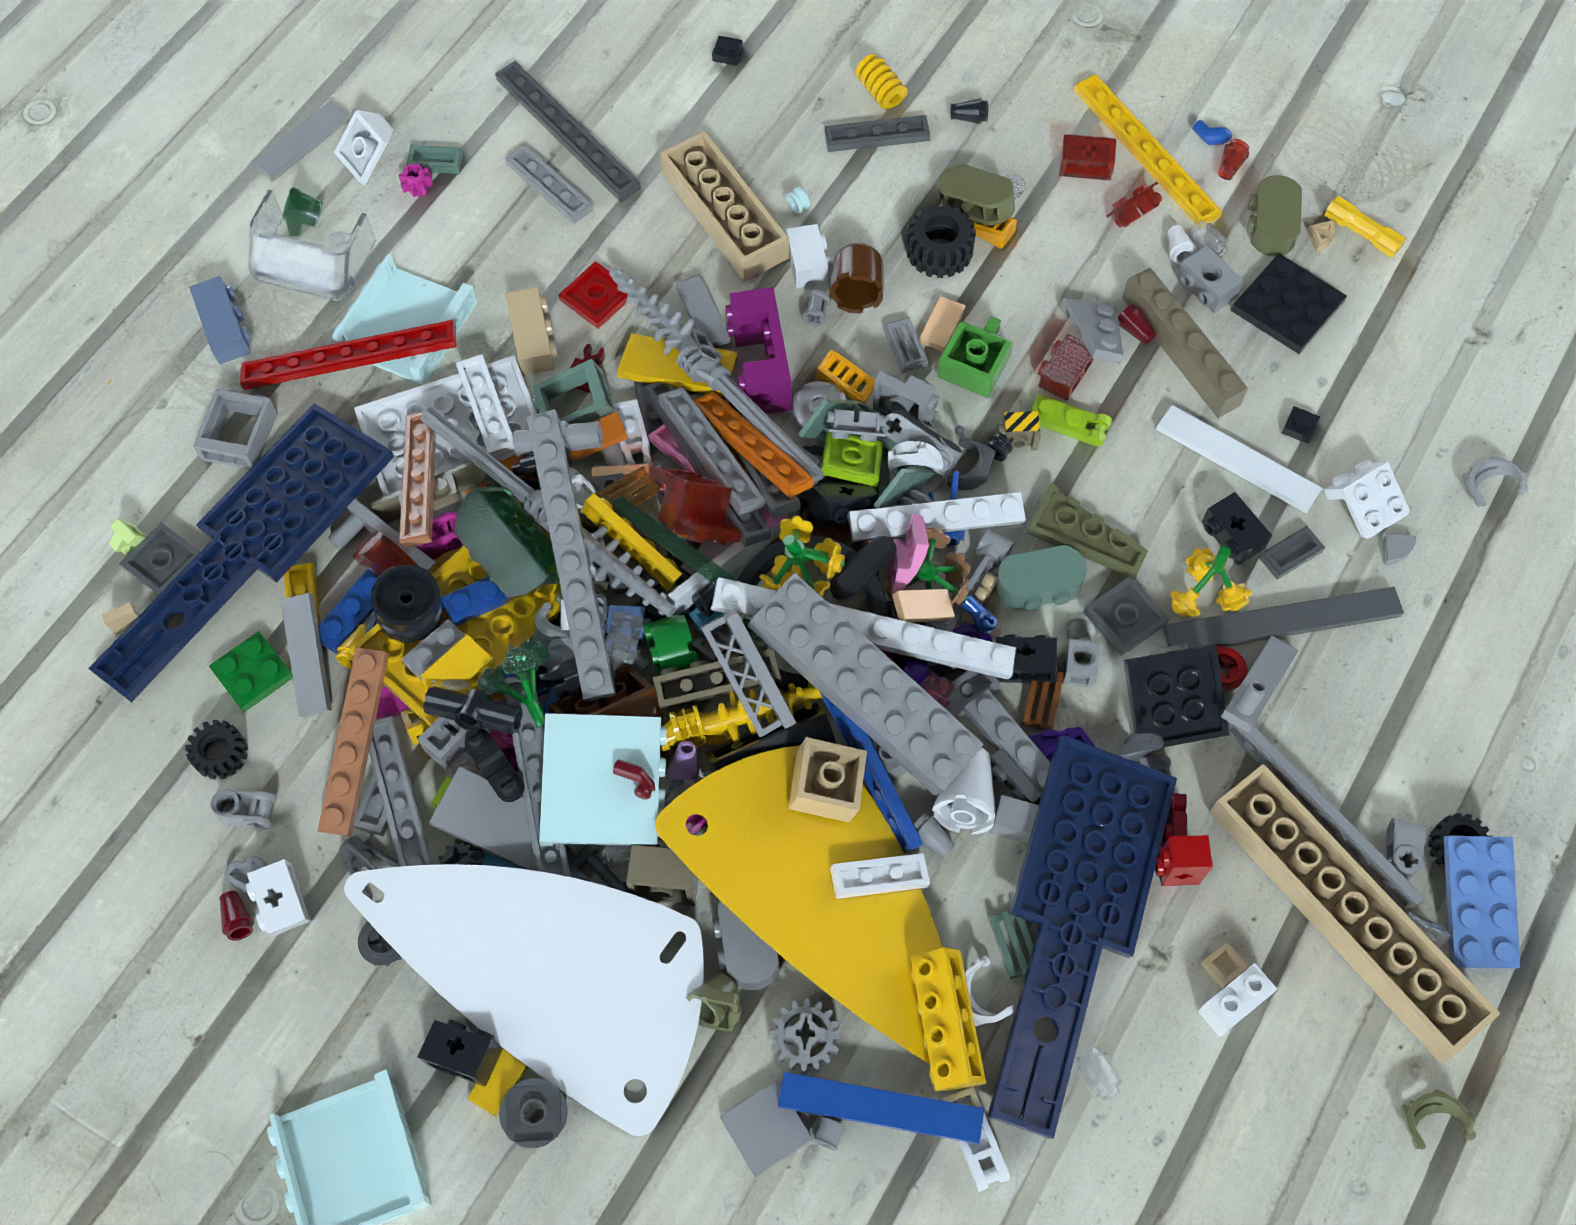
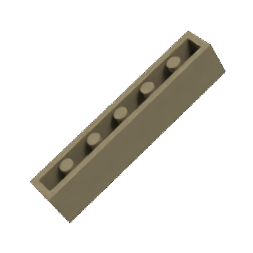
M1148 268L1128 278L1122 297L1128 306L1134 304L1142 309L1157 333L1154 339L1217 418L1240 407L1248 387L1155 272Z

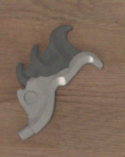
M545 603L535 616L536 631L531 642L522 649H516L512 644H509V654L515 663L529 667V660L531 658L535 659L536 666H543L547 669V673L539 675L540 679L544 681H557L578 670L570 631L561 630V627L555 626L547 620V614L551 611V604ZM605 640L608 657L615 672L624 664L630 665L632 663L641 672H644L649 667L650 662L640 655V650L621 641Z

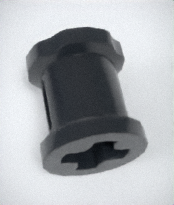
M713 578L710 581V586L700 595L695 594L692 597L695 607L708 618L714 614L711 606L717 578Z

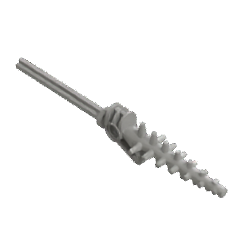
M613 268L609 275L618 284L617 289L628 295L626 302L634 303L638 306L635 313L637 316H641V314L647 316L645 328L650 329L652 325L657 327L654 340L659 342L663 336L667 338L663 353L668 355L673 348H676L679 352L676 360L677 365L694 382H707V385L713 391L719 390L756 429L814 478V485H816L818 480H822L824 477L823 471L731 379V372L722 366L720 362L721 354L714 349L706 333L699 329H693L691 332L694 320L689 319L684 326L679 324L682 315L681 311L677 310L671 318V314L668 313L670 303L665 302L659 308V304L656 303L658 299L657 294L654 293L651 298L647 297L645 293L646 286L642 285L639 289L634 285L635 279L633 277L628 279L623 274V270Z
M432 407L421 412L423 415L420 420L521 501L524 504V510L533 516L535 521L550 534L541 490L535 491ZM581 525L589 566L593 562L600 566L594 575L598 580L609 572L614 576L610 584L614 589L620 583H623L629 587L626 595L629 597L637 593L643 598V605H653L661 615L665 614L671 617L675 613L676 608L665 599L667 595L663 592L659 594L652 588L655 582L652 579L645 582L639 577L643 570L642 567L638 565L631 570L626 565L631 557L628 552L624 553L620 558L613 554L619 544L618 540H612L607 546L600 542L608 530L604 525L595 533H590Z

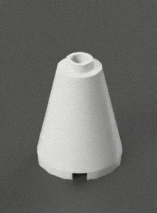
M983 747L980 748L947 789L938 794L933 804L934 819L942 827L953 832L960 833L962 828L971 829L970 834H980L987 832L994 825L995 805L990 754Z

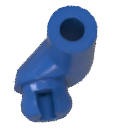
M1198 120L1192 127V130L1208 145L1225 144L1232 138L1231 130L1226 127L1210 128L1203 120Z
M968 594V599L963 601L960 606L972 616L979 631L983 633L992 632L997 626V619L987 608Z

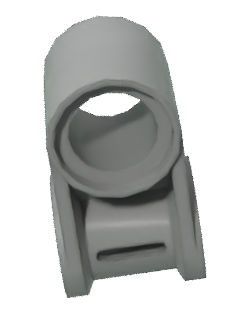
M226 789L218 791L212 797L210 807L212 812L225 825L266 830L271 828L269 817L272 804L276 803L277 797L263 791L247 792ZM235 803L231 811L222 812L227 804Z
M1392 818L1386 831L1385 858L1409 881L1413 874L1422 868L1427 828L1422 824Z

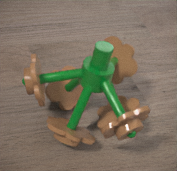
M926 528L929 543L927 554L918 572L903 590L916 581L925 582L926 590H933L931 583L936 581L954 594L951 605L955 602L960 605L968 599L967 595L970 590L966 586L970 580L966 579L965 581V576L970 572V565L965 561V556L962 553L955 554L950 552L945 557V564L936 566L932 562L934 549L936 547L944 549L946 544L950 543L951 538L943 534L940 529ZM939 572L946 574L945 580L938 576ZM888 576L885 581L886 593L893 600ZM956 583L962 584L959 590L953 585Z

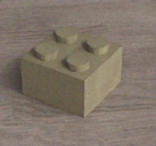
M659 844L657 846H631L626 880L630 894L644 897L649 901L657 903L695 906L699 879L670 848H661Z

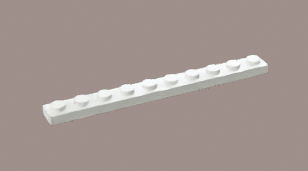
M718 577L711 610L728 613L734 609L740 617L752 619L777 591ZM830 604L880 650L1003 679H1010L1012 677L1016 647Z

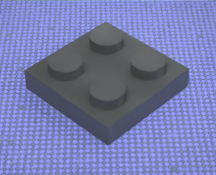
M161 522L119 564L125 571L159 596L200 551Z
M1131 576L1087 605L1083 611L1121 656L1163 628L1169 621L1166 615Z

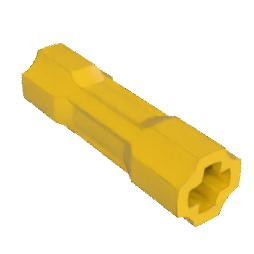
M1339 195L1331 202L1324 215L1334 220L1340 226L1348 227L1364 237L1375 248L1391 258H1394L1407 239L1394 229L1383 226L1360 212L1354 204Z

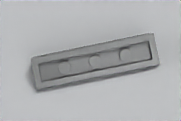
M733 609L700 627L758 736L762 737L780 726L786 729L796 724L739 614ZM727 623L732 632L728 645L716 642L710 631ZM734 640H736L740 649L732 647ZM719 647L726 649L725 656H723ZM731 651L741 653L746 658L743 672L732 670L727 663ZM749 666L755 676L747 674ZM734 675L741 676L739 684ZM746 678L758 681L761 686L757 699L746 697L742 692ZM764 694L769 703L762 701ZM748 702L755 703L754 710H752ZM760 705L772 708L778 719L761 727L757 720Z

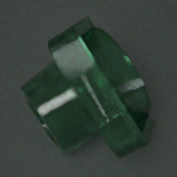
M295 187L289 190L282 220L286 221L289 236H300L302 224L316 227L323 207L322 201L301 192L300 189Z

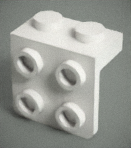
M1366 460L1355 465V471L1350 474L1346 473L1335 477L1332 480L1333 484L1323 489L1327 500L1344 499L1361 537L1371 538L1408 515L1409 508L1389 463H1372L1371 460Z

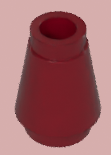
M1131 304L1119 314V326L1144 345L1148 344L1157 335L1140 307Z
M237 891L223 893L219 897L222 933L227 935V938L231 941L242 940L252 934L254 920Z

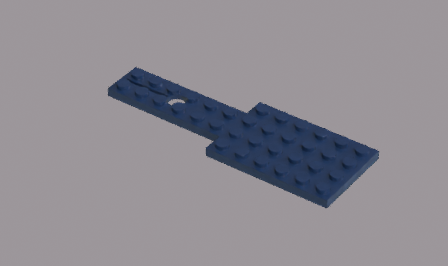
M314 403L196 524L203 533L212 538L211 542L88 669L132 703L256 570L277 583L342 514L347 506L357 498L395 457L392 451ZM172 613H185L184 621L180 626L168 629L166 620Z
M1060 735L1057 738L1009 914L1039 926L987 1117L1048 1139H1054L1102 949L1127 958L1134 955L1157 862L1156 857L1159 854L1177 781L1176 777L1065 735ZM1042 1016L1050 1018L1057 1029L1054 1040L1049 1043L1041 1042L1034 1034V1023Z

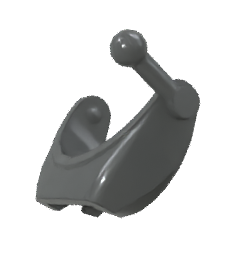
M958 425L955 428V433L960 437L958 445L979 454V461L976 467L969 473L959 476L958 490H973L988 481V475L996 451L988 445L966 438L964 427ZM949 476L946 479L947 485L950 487L952 486L953 476Z
M1141 733L1131 735L1124 740V746L1120 749V757L1157 771L1163 770L1165 774L1171 775L1169 770L1171 760L1168 756L1148 754L1163 747L1164 741L1161 736Z

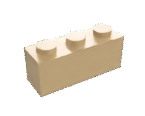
M538 287L505 293L522 376L555 369L553 358H557L558 354L555 341L549 342L548 336L553 335L550 319H545L544 317L545 313H549L546 297H540Z

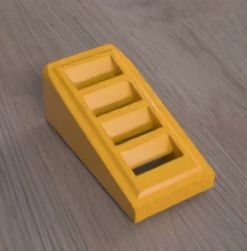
M1012 217L1003 223L993 225L991 228L988 225L978 224L979 222L973 221L976 236L1000 249L1004 248L1016 232L1017 220Z
M830 350L817 368L818 381L830 382L836 385L840 392L842 390L847 397L865 404L874 392L875 380L833 350ZM841 372L845 373L842 379L838 377ZM851 378H854L855 380L851 384V386L848 385V382L851 380ZM861 383L865 384L864 388L859 393L857 391V388L860 386Z

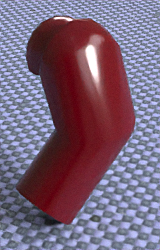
M620 759L615 762L613 774L630 779L636 783L637 787L634 790V794L638 798L643 800L650 799L652 791H655V782L644 768Z

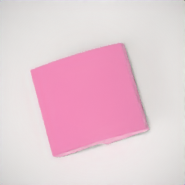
M911 515L905 540L893 538L897 550L895 556L887 563L892 594L896 591H902L911 582L926 556L929 543L924 517L921 515Z

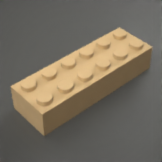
M705 131L660 153L662 175L744 282L789 259L788 236Z

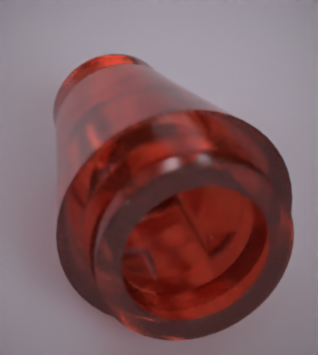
M1232 139L1225 145L1218 171L1219 177L1224 180H1231L1249 157V145L1240 139Z

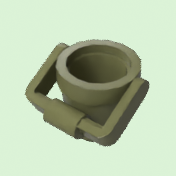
M724 973L714 974L702 986L694 989L686 998L689 1002L693 998L702 1001L698 1022L702 1027L731 1032L734 1030V1025L740 1021L742 1006L739 1004L740 990L736 983Z

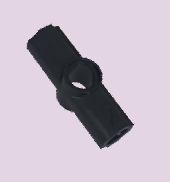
M435 686L433 688L429 687L425 694L423 705L424 713L454 720L459 727L467 731H478L480 727L514 734L518 732L523 716L522 707L493 701L488 694L478 689H470L464 694Z

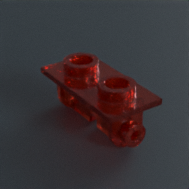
M1158 182L1149 187L1144 183L1132 192L1134 196L1129 200L1124 196L1112 204L1114 210L1106 215V217L1108 218L1114 214L1116 225L1118 227H1127L1141 217L1137 207L1143 215L1157 208L1162 201V197L1158 192H1154L1153 187Z

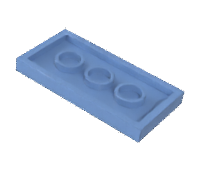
M1444 836L1450 961L1458 968H1520L1513 837Z

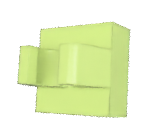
M118 518L110 526L115 534L109 545L116 552L121 551L126 556L146 538L134 525Z

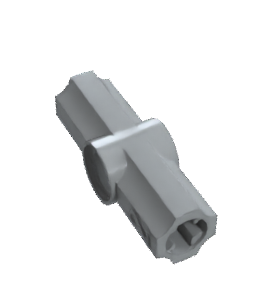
M559 420L564 446L568 450L569 455L574 450L602 447L603 434L599 421L569 424L566 421ZM529 429L515 431L513 434V445L517 457L534 455Z

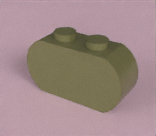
M966 164L952 166L946 169L939 177L938 185L941 206L948 204L953 209L958 207L961 209V213L966 212L971 220L988 226L997 225L1007 221L1015 211L1014 187L1009 178Z
M1282 175L1269 176L1259 183L1256 193L1250 195L1248 210H1252V215L1249 216L1247 231L1251 232V244L1253 247L1265 255L1276 256L1278 253L1281 255L1289 253L1294 248L1297 237L1301 232L1302 187L1295 180Z

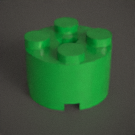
M683 613L642 624L651 659H653L656 676H660V671L668 668L678 667V671L689 669L690 663L698 661L693 648L689 627Z

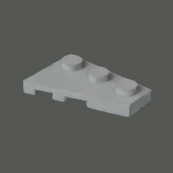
M1064 297L1061 307L1064 312L1070 313V322L1073 327L1080 329L1082 333L1080 338L1092 358L1120 364L1123 357L1117 308L1106 303L1097 304Z

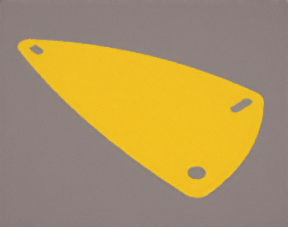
M800 745L784 747L744 758L713 772L685 790L658 814L655 828L659 837L688 869L757 936L828 995L882 1034L930 1064L928 1050L923 1042L924 1028L922 1017L917 1009L918 995L916 984L911 976V957L943 948L921 888L839 899L835 897L830 867L833 864L905 856L889 824L864 785L862 787L860 809L850 822L788 809L796 754ZM694 814L703 816L708 823L707 831L700 836L690 834L686 829L688 817Z

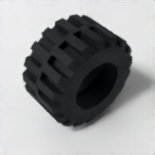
M933 204L932 208L928 206L922 208V213L917 212L914 215V219L910 220L908 228L907 257L910 258L911 265H917L916 270L920 273L926 272V276L932 277V275H937V278H943V275L952 277L955 272L960 274L964 271V266L968 267L973 256L976 236L973 220H969V215L966 212L961 213L960 208L955 207L953 209L948 204H944V206ZM938 238L946 239L950 243L940 244L931 240Z

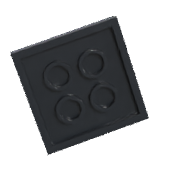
M1278 253L1236 300L1231 311L1300 355L1342 306L1347 295Z
M1208 644L1123 660L1134 734H1157L1164 741L1162 748L1229 735L1227 720L1221 718L1225 711V702L1216 645Z

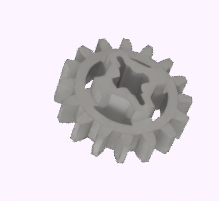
M805 999L804 1005L799 1007L794 1000L792 1001L791 1011L784 1007L780 1009L783 1017L782 1020L779 1018H773L772 1024L778 1028V1030H772L769 1033L770 1038L777 1040V1042L771 1045L772 1052L781 1051L778 1056V1062L782 1063L788 1060L790 1071H793L796 1065L801 1066L802 1074H806L807 1066H812L815 1072H819V1063L822 1061L829 1066L831 1059L828 1054L837 1055L839 1052V1048L833 1044L841 1041V1034L833 1032L839 1028V1021L830 1022L833 1011L830 1009L823 1013L821 1011V1002H818L813 1008L810 1007L809 999ZM800 1016V1020L794 1026H787L792 1019ZM812 1016L820 1020L825 1028H818L812 1021ZM805 1023H807L809 1035L812 1036L809 1037L806 1050L803 1049V1042L800 1037ZM784 1043L793 1045L798 1050L799 1056L792 1054ZM825 1045L819 1054L810 1057L811 1052L817 1046Z

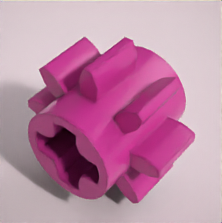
M419 163L405 166L403 174L398 175L403 193L409 191L413 197L426 195L428 187L433 186L428 167L422 169Z

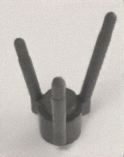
M358 836L348 838L338 851L339 855L345 860L343 866L351 875L357 872L356 867L358 869L366 867L368 870L378 869L371 862L372 854L393 867H399L396 859L376 848L369 840L363 842ZM365 887L362 893L372 900V896L367 887Z

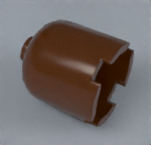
M865 243L848 244L841 248L834 257L829 298L838 303L837 308L848 313L860 314L863 313L865 308L872 306L877 308L883 300V259L880 253L870 245Z

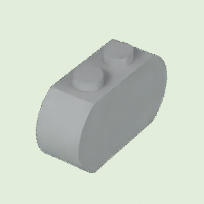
M720 901L717 907L719 918L713 919L715 938L722 937L723 949L717 950L720 970L727 969L728 976L741 989L759 990L768 986L779 972L777 952Z

